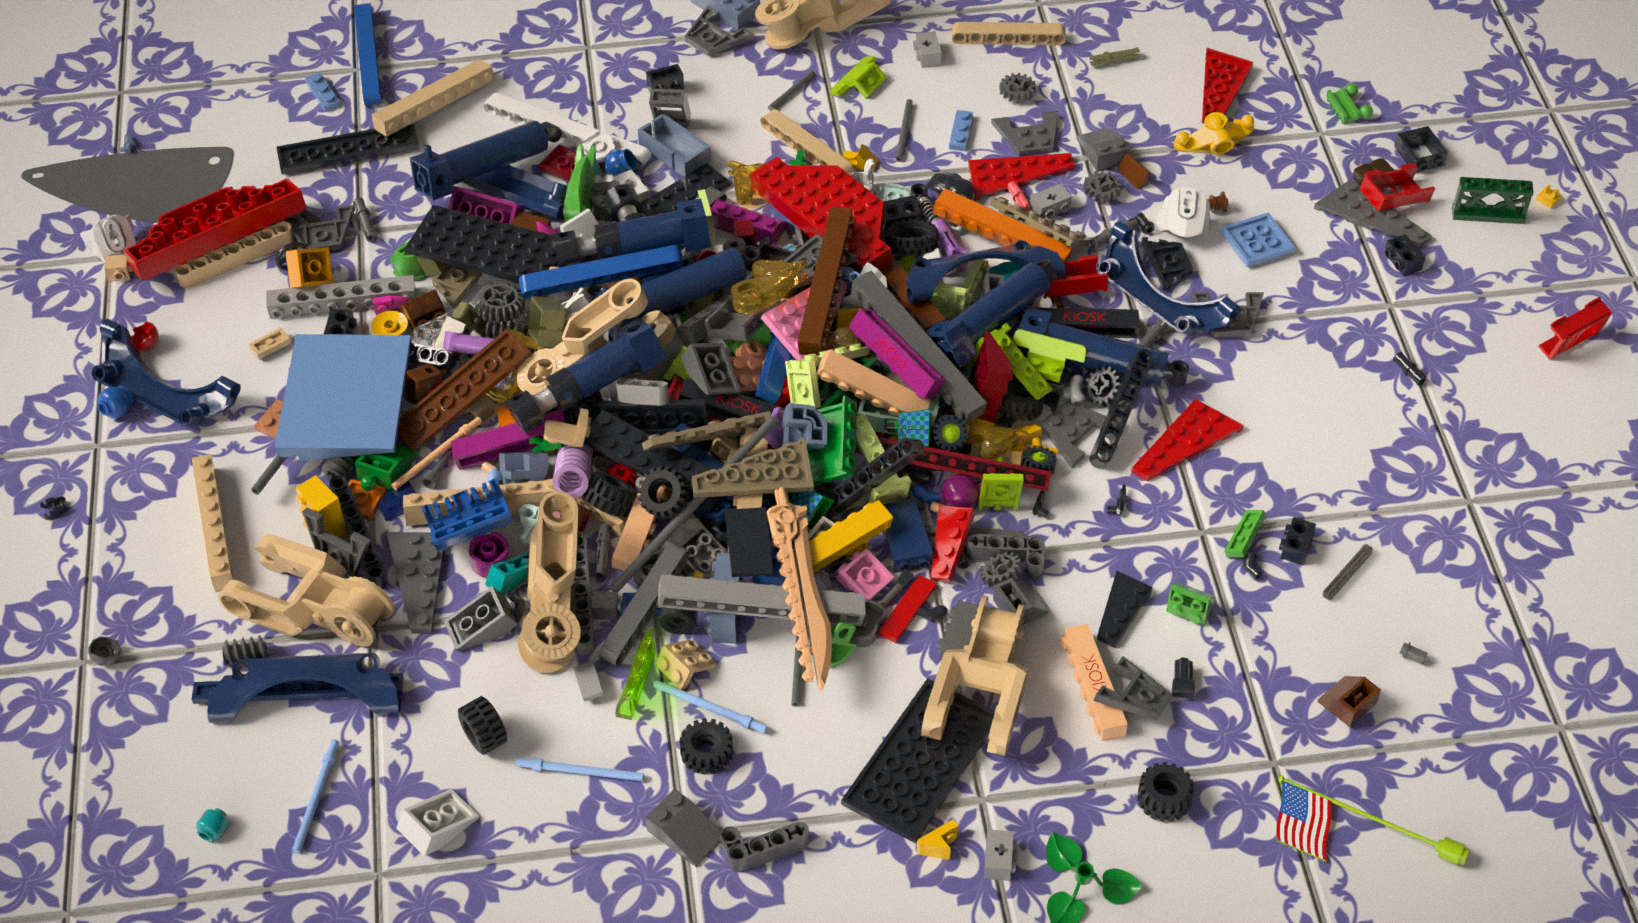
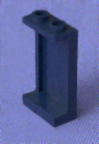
M915 498L883 504L893 516L890 528L883 532L893 560L894 572L931 566L933 550Z

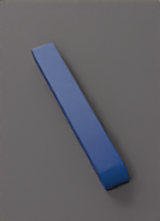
M371 3L354 5L364 106L382 104Z
M671 245L525 274L519 278L522 297L531 298V295L544 296L650 275L658 271L675 270L681 268L684 265L680 246Z

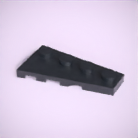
M1116 571L1097 634V640L1115 648L1152 593L1153 587Z

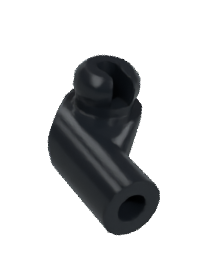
M939 605L932 609L919 606L916 615L935 622L944 618L948 613V609L944 605Z

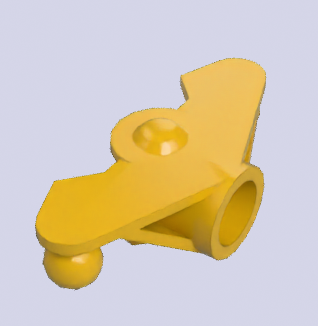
M1214 112L1208 114L1204 121L1205 126L1195 133L1179 132L1174 141V148L1183 152L1213 153L1214 155L1227 153L1236 143L1253 132L1254 118L1251 115H1244L1241 120L1234 119L1233 122H1229L1228 118L1222 113Z

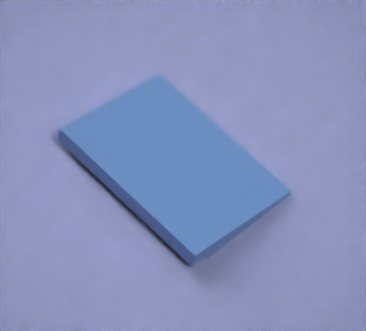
M296 334L274 446L278 457L298 456L300 461L395 452L412 340L411 335Z

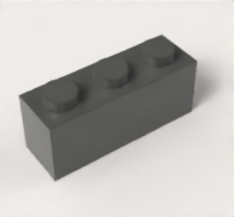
M958 600L956 608L952 607L950 612L951 621L946 623L943 632L945 635L944 639L940 638L937 650L940 651V660H942L946 650L964 649L965 645H969L973 630L971 622L976 618L979 605Z

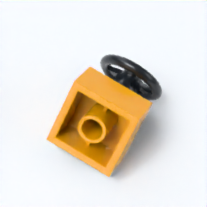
M292 242L283 246L277 252L275 265L280 270L288 271L290 288L333 283L329 247L308 249L302 242Z

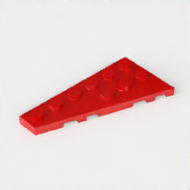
M1206 48L1201 123L1204 124L1208 114L1218 112L1225 115L1252 70L1254 62Z
M1195 399L1135 463L1131 472L1148 482L1166 472V469L1181 464L1182 460L1202 453L1213 447L1214 443L1222 439H1228L1235 432L1243 431L1244 425Z

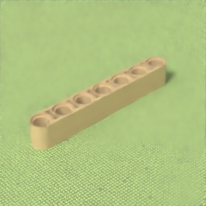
M956 22L952 25V41L956 44L1062 45L1066 42V29L1061 23Z
M774 109L760 118V123L766 131L795 152L799 149L805 150L804 157L813 165L819 163L822 165H838L849 175L854 173V168L848 160L778 110Z
M279 222L239 239L234 243L220 247L218 250L206 253L200 258H194L184 265H178L175 272L179 285L183 288H189L292 243L294 236L290 223Z

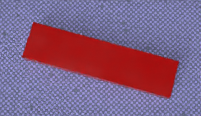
M919 575L879 629L878 635L897 643L915 618L919 606H923L936 589L937 583Z

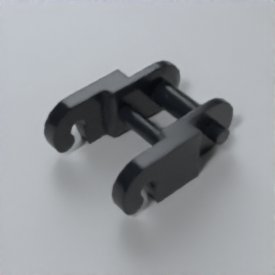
M63 496L45 499L46 504L40 502L41 508L53 507V510L49 511V516L47 513L44 514V519L46 520L60 517V514L69 510V507L64 504L66 498Z

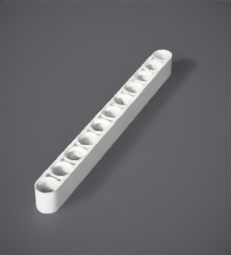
M493 93L483 105L484 110L488 114L516 125H522L533 120L538 121L540 124L546 121L561 129L562 136L560 141L576 147L582 145L583 139L588 134L597 131L604 133L499 93ZM611 135L615 142V150L629 149L633 152L637 160V169H642L651 158V152L646 147Z

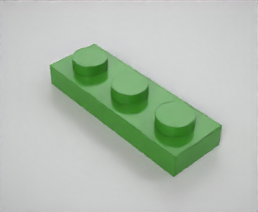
M1264 510L1245 511L1224 551L1227 557L1246 556L1266 517Z

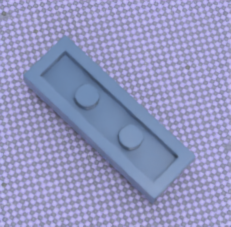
M321 72L305 78L306 84L325 112L341 107L339 99Z
M956 110L949 142L950 150L966 151L973 112Z

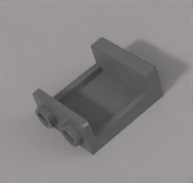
M722 303L705 319L708 337L739 341L749 340L762 327L761 325L765 323L761 319L764 314L762 306H755L748 314L729 312L728 304Z

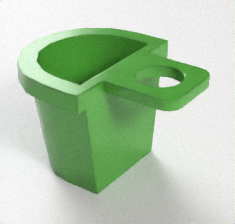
M407 241L394 251V255L390 257V263L395 266L393 275L396 277L414 275L415 282L420 281L426 277V274L417 260L419 256L405 253V247L409 242Z
M840 622L838 625L831 624L832 653L830 667L842 664L853 653L857 645L854 641H851V637L856 629L854 624ZM847 628L849 631L845 634L842 629Z

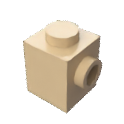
M125 254L105 256L104 270L108 282L130 280L133 270L130 268Z

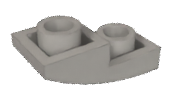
M593 660L573 667L584 702L595 700L599 696L604 695Z

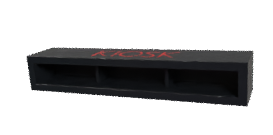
M1031 307L1051 312L1050 321L1112 338H1138L1140 326L1139 311L1135 309Z
M688 377L684 380L678 400L706 399L709 415L724 421L729 418L737 419L768 411L772 414L774 408L780 407L742 394L706 395L696 382Z

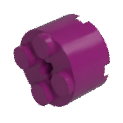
M491 532V534L476 536L470 541L469 557L471 567L477 575L487 578L491 565L511 558L507 539L502 534Z

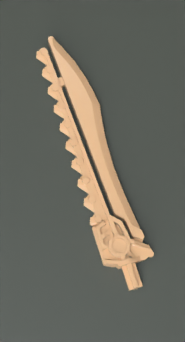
M779 487V490L774 491L777 505L769 508L766 516L772 543L775 547L779 548L776 559L783 563L779 573L781 576L786 577L782 587L785 591L789 592V595L785 602L793 608L788 616L796 622L792 629L794 635L799 636L795 647L803 653L799 659V663L806 667L802 677L807 682L814 681L812 655L817 686L819 690H823L831 663L832 634L831 624L823 607L813 574L807 530L808 519L804 518L807 513V507L790 504L786 489ZM794 540H795V542H794V544H793V547H794L796 565H797V570H798V576H799L801 594H802V599H803V605H804L806 623H807V628H808L810 646H809V642H808V636H807L806 625H805V619H804V613H803V607H802V602H801V596H800V590H799L797 572H796L795 561H794V555H793V549H792V542H793Z

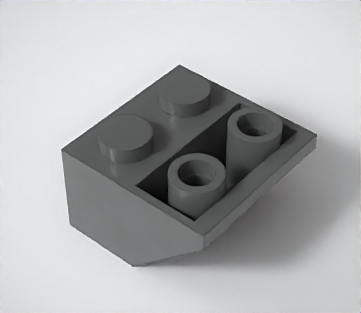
M1010 578L994 585L993 601L999 609L1016 613L1019 604L1025 605L1022 625L1049 614L1048 609L1028 582Z

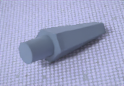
M125 134L124 151L130 154L132 149L136 147V143L129 134Z

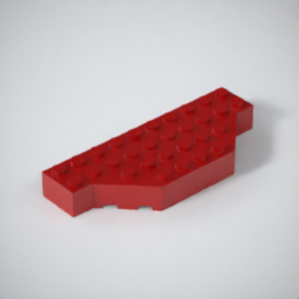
M775 157L750 173L752 190L811 238L816 234L823 237L830 207L852 208L853 216L856 217L855 227H852L853 237L852 240H849V251L857 255V261L846 267H851L854 272L860 274L866 263L872 264L879 271L892 264L891 248L882 241L883 225L885 222L884 202L838 165H787L779 157Z
M288 178L272 185H264L263 188H256L255 186H242L241 189L224 187L160 215L158 218L159 223L150 228L147 232L149 235L147 238H143L139 243L125 248L123 251L134 273L142 281L150 280L155 275L168 272L171 268L184 265L194 258H200L207 252L218 250L225 244L234 243L241 237L252 235L253 232L259 229H265L275 222L285 220L286 217L299 214L302 210L307 209L301 190Z

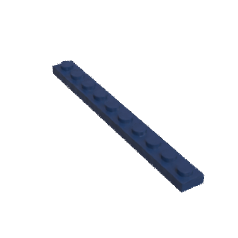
M403 673L388 674L397 686L398 695H403ZM300 679L271 686L257 694L249 702L357 696L329 682ZM220 681L194 682L191 698L193 704L208 703V696Z

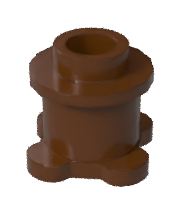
M1224 191L1220 192L1219 196H1209L1207 200L1209 201L1212 213L1216 210H1222L1223 213L1227 212L1228 198H1226Z

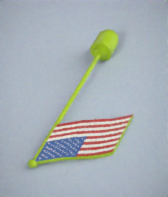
M1280 776L1278 779L1279 783L1282 784V803L1276 824V838L1282 844L1327 862L1326 842L1331 824V803H1334L1436 846L1435 851L1439 852L1437 856L1456 865H1464L1470 849L1463 843L1448 837L1435 842L1285 779L1284 776Z

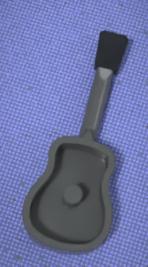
M904 569L897 579L896 585L881 601L865 600L864 620L861 626H855L856 629L851 637V641H854L857 644L856 646L867 647L876 640L880 627L887 620L885 608L902 589L905 590L914 580L913 573ZM844 628L842 631L847 634L849 629Z

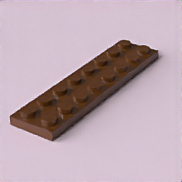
M507 328L405 413L399 420L397 434L412 451L420 450L532 355L531 352Z

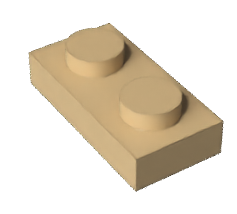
M279 328L249 343V348L260 360L291 344V339L282 328Z

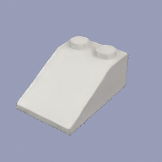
M449 789L403 809L397 829L426 856L445 846L478 820L479 815L452 789Z

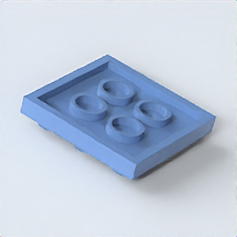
M1269 212L1221 227V233L1246 267L1294 253L1295 246Z

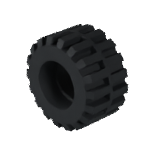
M660 466L657 467V470L653 468L649 470L650 474L645 473L643 475L644 481L640 480L639 482L641 488H637V492L641 495L637 496L638 501L642 502L640 505L646 509V512L658 518L674 519L676 514H679L687 502H690L692 499L689 497V494H692V489L689 488L691 486L690 482L680 472L669 467L663 468ZM670 482L673 487L672 496L667 502L659 504L657 491L661 485Z
M593 472L588 488L583 494V497L592 506L617 517L627 516L637 496V492L631 485L605 472Z
M480 696L458 708V718L462 729L470 743L479 753L485 755L507 742L505 726L494 706L485 697Z
M1162 762V765L1155 763L1153 768L1149 766L1146 768V772L1142 773L1139 782L1137 801H1139L1140 808H1144L1143 812L1146 815L1150 814V818L1154 820L1158 818L1160 822H1164V820L1173 822L1174 818L1177 820L1181 819L1182 814L1186 815L1192 803L1194 782L1193 779H1190L1191 775L1188 772L1184 773V768L1181 766L1178 768L1174 763L1171 765H1167V762ZM1166 788L1173 791L1175 795L1164 796L1158 793L1156 789Z

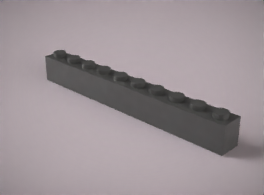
M870 270L854 279L851 292L854 298L863 304L864 309L871 308L946 380L939 393L945 403L953 408L957 417L967 424L984 414L987 402L877 276Z

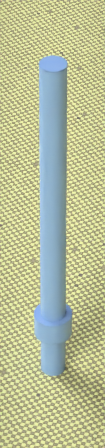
M656 680L654 683V688L738 722L744 728H752L764 734L768 729L767 725L755 721L749 715L745 714L743 716Z
M332 739L327 753H324L323 765L292 852L295 854L301 853L330 768L334 766L337 757L335 754L340 743L338 740Z
M517 758L516 766L532 768L534 771H542L543 769L642 782L644 778V773L549 762L543 761L542 758H534L533 760Z

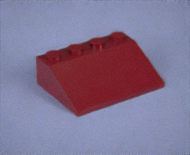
M990 332L985 334L968 380L987 404L984 414L968 422L967 425L989 429L992 422L996 421L997 409H1000L1002 406V396L1006 395L1008 381H1011L1013 378L1010 360Z

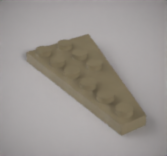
M1004 197L992 198L990 205L1007 214L1014 213L1013 217L1017 220L1025 221V224L1044 234H1054V239L1066 242L1065 245L1069 247L1088 246L1090 243V239L1086 238L1085 233L1070 231L1069 226L1055 224V220L1048 217H1039V213L1032 210L1028 212L1024 210L1022 205L1016 203L1012 205Z
M771 412L747 415L737 419L729 418L724 422L716 420L709 422L706 426L690 428L680 432L672 431L662 436L654 434L642 443L643 449L646 451L745 434L746 427L756 428L771 416Z
M805 437L792 444H783L781 448L769 449L743 458L741 462L726 464L724 468L712 469L692 476L694 498L768 494L779 490V487H783L787 492L813 491L814 484Z

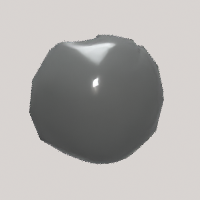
M100 636L93 639L88 647L90 659L99 666H109L115 663L121 652L118 640H112L109 637Z

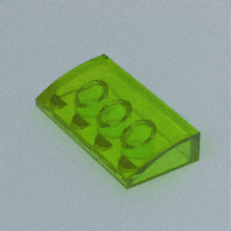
M654 629L647 630L641 639L616 706V717L628 720L633 718L656 655Z

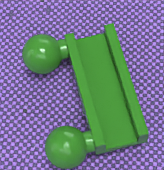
M1349 83L1345 88L1340 87L1338 92L1332 93L1331 90H1327V102L1332 106V110H1335V114L1338 115V119H1341L1342 124L1357 121L1360 116L1367 119L1373 114L1371 106L1363 105L1358 110L1350 97L1357 95L1359 90L1358 86L1354 83Z

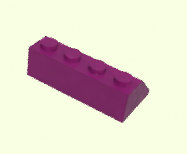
M454 186V193L451 195L448 209L510 224L518 211L524 212L525 205L464 187Z
M716 200L710 209L713 227L734 234L733 221L751 219L752 225L756 226L757 237L755 239L759 243L766 236L770 237V245L773 242L777 243L789 225L787 221L726 201Z

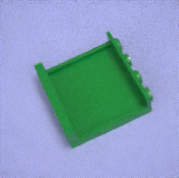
M843 396L842 403L818 409L827 420V445L820 450L808 451L814 486L854 475L857 402L847 396Z

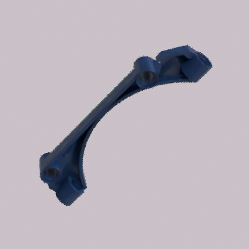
M511 165L462 182L500 198L524 204L526 208L564 220L563 207L568 186L559 182L550 181Z
M1118 221L1113 225L1111 229L1113 236L1109 240L1105 259L1099 260L1096 265L1097 272L1099 274H1108V281L1176 331L1191 336L1196 333L1198 328L1204 332L1228 327L1239 315L1241 306L1227 296L1208 302L1190 303L1173 299L1163 293L1151 281L1143 267L1136 231L1122 221ZM1188 322L1187 328L1184 329L1185 324Z
M1024 240L1017 241L1015 245L933 259L919 257L915 259L906 281L908 286L907 298L911 304L930 300L936 286L947 273L964 263L974 260L1004 259L1026 265L1050 259L1057 278L1065 276V265L1057 252L1042 246H1033L1031 249L1029 243Z
M105 319L101 323L99 330L104 335L102 340L103 364L95 365L92 368L91 374L95 381L107 387H117L119 385L126 387L130 391L133 400L183 426L200 424L205 415L213 417L235 405L241 390L239 383L221 376L211 384L195 389L172 385L158 377L145 364L125 326L111 319Z
M375 653L247 658L235 662L232 667V675H225L208 696L207 717L209 723L232 722L243 706L260 692L282 682L300 679H313L338 685L355 694L377 715L400 714L401 702L396 684L384 668H378L380 658ZM366 657H371L374 660L372 668L366 667L364 663ZM241 663H245L248 666L246 674L241 673L239 669Z

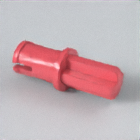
M1010 182L1007 185V189L1011 193L1013 201L1024 206V210L1027 211L1031 205L1025 197V192L1019 188L1017 182Z

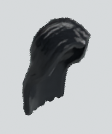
M935 173L926 184L928 189L935 190L939 195L945 188L954 193L963 194L972 201L975 200V187L958 173Z

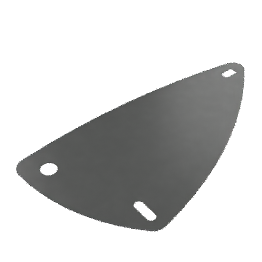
M191 147L104 155L27 169L21 174V177L42 191L72 204L109 215L123 217L130 215L131 219L159 223L158 218L160 215L220 190L232 164L233 150L229 147ZM217 156L220 158V161L217 164H209L208 159ZM32 173L44 174L43 177L31 178Z

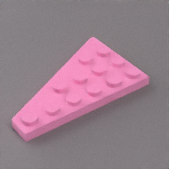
M843 280L839 281L840 293L836 294L837 306L833 307L834 318L848 287ZM811 287L769 310L761 317L796 360L805 359L804 355H799L798 338Z

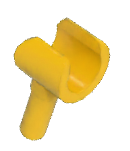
M1039 438L1032 440L1031 448L1033 446H1037V448L1043 446V449L1047 447L1042 445V441ZM1047 447L1049 451L1052 450L1055 454L1058 453V449Z

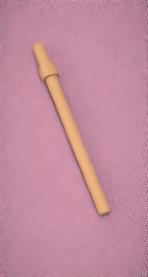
M476 417L469 424H464L455 435L391 484L395 490L400 488L452 447L451 441L469 436L472 430L482 423V420Z

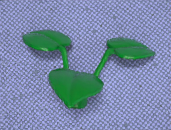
M1055 832L1050 835L1046 846V861L1048 865L1059 873L1064 872L1067 868L1071 871L1076 870L1075 880L1077 881L1072 896L1067 892L1061 891L1054 893L1049 898L1047 914L1050 923H1078L1082 919L1085 906L1082 901L1075 898L1080 886L1089 884L1092 879L1099 886L1103 887L1102 894L1104 898L1110 903L1117 905L1131 900L1142 888V884L1132 874L1115 868L1106 870L1102 875L1103 882H1101L1097 877V873H1094L1092 864L1089 862L1080 863L1082 850L1075 841Z

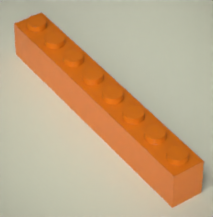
M944 188L935 201L933 214L1003 246L1015 245L1017 241L1024 240L1029 243L1031 249L1033 246H1042L1057 252L1062 262H1068L1071 257L1073 247L1065 245L1066 242L1058 241L1051 235L1044 234L1031 226Z

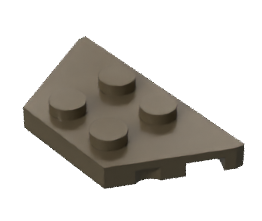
M448 264L441 275H436L432 279V283L448 303L455 307L483 273Z

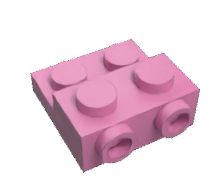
M867 548L862 553L857 551L850 558L852 562L848 565L844 563L837 570L839 574L836 576V579L849 592L853 590L857 594H864L865 600H871L894 578Z

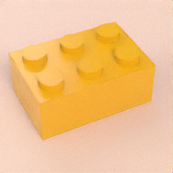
M316 475L296 487L298 494L296 499L301 505L300 513L302 516V511L308 507L323 515L324 531L340 539L348 536L338 497ZM303 521L305 528L308 530L306 522Z

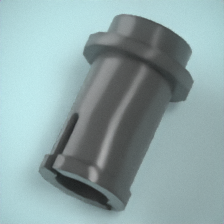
M1404 642L1399 652L1403 655V658L1406 656L1420 664H1423L1428 654L1411 646L1410 642L1408 644Z

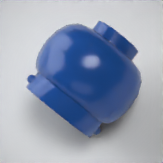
M617 149L607 156L605 168L608 174L614 177L626 171L637 169V160L631 150Z
M124 386L108 387L99 394L97 406L100 413L104 416L117 419L124 416L129 408L133 406V397Z

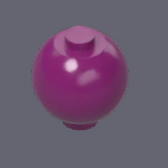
M956 474L949 477L942 485V492H939L941 504L974 508L978 503L982 482H975L972 477L964 474Z

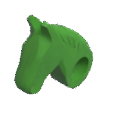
M579 145L577 148L575 167L567 187L563 207L565 222L586 209H590L592 212L590 199L592 185L602 182L600 166L596 162V147L591 145L588 155L584 154L583 145Z

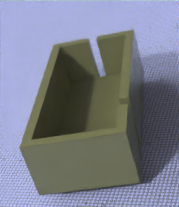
M531 295L527 332L538 347L554 348L563 341L562 335L564 332H562V329L567 324L568 315L553 297Z

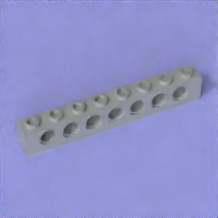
M414 275L267 290L266 307L270 319L329 313L330 309L374 308V297L403 296L413 299L416 297Z

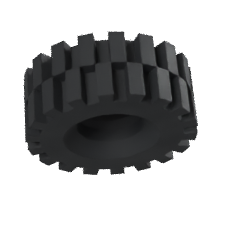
M1011 380L1008 382L1006 395L1002 396V406L997 411H1000L1002 415L1006 414V417L1009 419L1013 417L1017 421L1018 419H1021V421H1026V419L1033 421V418L1037 419L1041 416L1045 396L1036 400L1021 382Z
M703 718L701 723L695 720L693 721V726L689 723L686 726V730L683 729L682 737L679 739L680 755L683 764L686 763L688 769L693 767V772L695 773L701 770L702 775H706V771L715 774V769H718L719 772L722 771L723 764L728 766L730 763L729 759L732 760L733 738L727 726L724 728V723L721 721L716 724V719H711V722H707V718ZM705 743L715 746L709 752H703L698 749L700 745Z

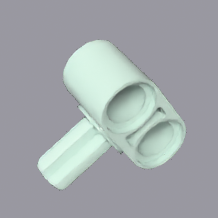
M530 504L524 505L519 509L521 526L525 529L520 536V541L526 545L530 543L533 527L538 522L537 513L539 507Z

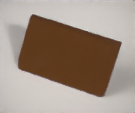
M1127 152L1120 162L1117 171L1134 187L1141 189L1148 185L1150 171Z

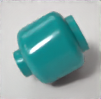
M219 808L215 810L207 809L196 823L198 836L208 842L219 840L229 827V821L226 818L227 814Z

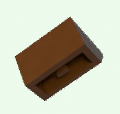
M436 289L398 305L401 313L407 318L409 327L418 338L440 328L448 316Z
M1344 676L1323 694L1317 702L1347 726L1351 727L1377 704L1381 689L1366 677Z

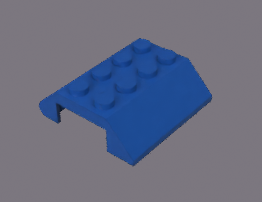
M497 478L489 481L494 494L493 497H491L486 482L482 483V489L487 499L482 501L478 498L477 490L474 487L470 488L475 504L472 503L468 490L451 495L457 511H454L449 497L444 498V502L450 513L443 516L439 503L437 501L433 502L438 516L436 519L430 504L422 507L431 531L430 535L437 551L449 549L453 545L467 542L471 538L485 535L494 529L505 527L513 522Z

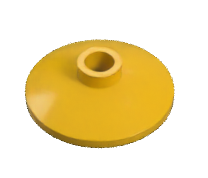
M397 311L382 312L375 316L371 322V331L374 335H402L408 327L405 315Z

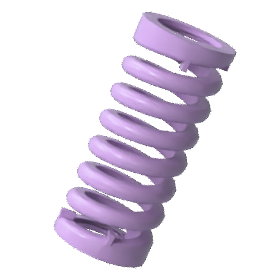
M564 444L562 448L558 449L553 476L555 491L568 493L573 498H578L586 492L589 484L593 448L583 444V447L576 448Z

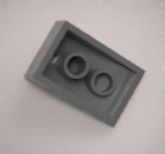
M1109 128L1076 136L1077 141L1096 171L1117 167L1127 152L1130 154V147L1125 139Z
M695 343L687 347L681 355L686 373L706 395L740 394L741 390L723 343Z
M493 586L444 620L458 652L502 637L518 625L506 596Z
M675 788L645 817L647 831L695 867L720 843L721 831L689 798Z

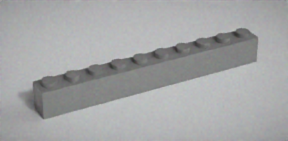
M661 575L658 585V607L790 619L788 615L793 609L792 606H788L785 602L789 592L785 591L782 586L773 584L763 585L752 582L743 583ZM799 588V590H800V596H801V602H802V607H803V613H804V619H805V621H806L805 611H804V605H803V599H802V594H801V588ZM818 590L830 623L839 624L843 622L854 624V626L862 625L865 617L864 594Z

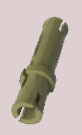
M1136 47L1111 53L1107 51L1100 55H1092L1089 60H1093L1090 61V65H1110L1111 62L1139 58L1140 54L1137 53L1140 51Z

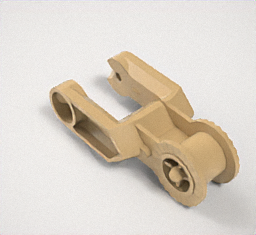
M765 0L757 7L755 16L759 23L768 25L769 30L765 35L767 45L772 49L778 50L799 44L816 27L823 33L840 32L886 7L892 0H842L840 2L838 0Z
M634 279L622 280L571 316L562 335L563 341L553 349L545 348L533 352L519 367L517 373L519 388L522 391L527 390L533 396L546 388L544 378L607 344L608 342L602 336L625 318H633L639 315L646 308L648 299L640 283ZM652 311L641 318V320L652 327L656 325L654 332L662 349L672 341L675 335V326L662 312Z
M561 491L546 494L540 502L537 513L538 522L533 527L529 545L527 598L531 602V608L523 621L522 631L517 644L519 656L527 667L534 671L548 674L564 669L571 662L580 639L581 631L576 616L570 611L571 585L573 584L576 571L578 506L572 496ZM553 512H560L561 517H554Z
M271 534L264 535L254 549L261 554L259 563L267 569L277 573L287 572L303 578L289 598L285 601L253 590L247 584L237 580H230L218 595V601L226 611L246 621L289 636H294L304 631L310 625L315 624L332 630L344 641L361 647L369 646L375 640V632L372 626L376 620L388 619L395 611L394 602L387 595L386 591H383L374 582H370L362 577L354 576L344 579L346 569L328 553Z
M982 596L976 618L971 622L973 630L969 645H965L964 649L946 650L943 654L925 711L922 736L941 740L947 716L954 700L957 684L1001 694L989 733L990 741L987 752L1006 756L1029 671L1026 667L1016 663V657L1014 656L1019 639L1024 635L1021 628L1025 615V605L1019 604L1017 612L1014 613L989 607L988 597Z

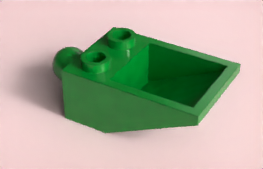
M396 442L395 452L361 455L355 462L357 479L361 480V487L365 491H372L377 485L392 491L393 487L391 484L405 474L420 454V450L412 451L408 446Z

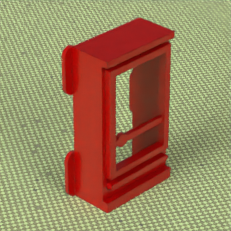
M1411 163L1401 165L1400 170L1384 173L1380 170L1365 172V177L1359 190L1378 212H1381V210L1416 204L1418 202H1430L1435 187L1421 189L1413 180L1417 171V165ZM1399 185L1404 191L1399 193L1395 186ZM1390 187L1396 194L1385 195L1380 189Z
M1097 255L1081 256L1076 261L1063 262L1065 265V276L1050 282V289L1042 297L1047 299V297L1089 293L1094 290L1096 292L1098 290L1108 291V274H1099L1097 272L1096 265L1099 261Z
M1600 297L1587 303L1584 309L1569 317L1565 315L1550 324V329L1555 335L1538 346L1549 360H1552L1556 354L1559 355L1588 338L1599 334L1613 314Z

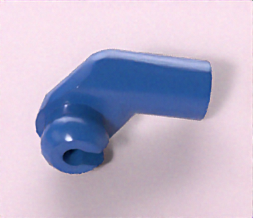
M916 484L912 488L913 495L922 503L939 502L938 492L929 493L920 484Z

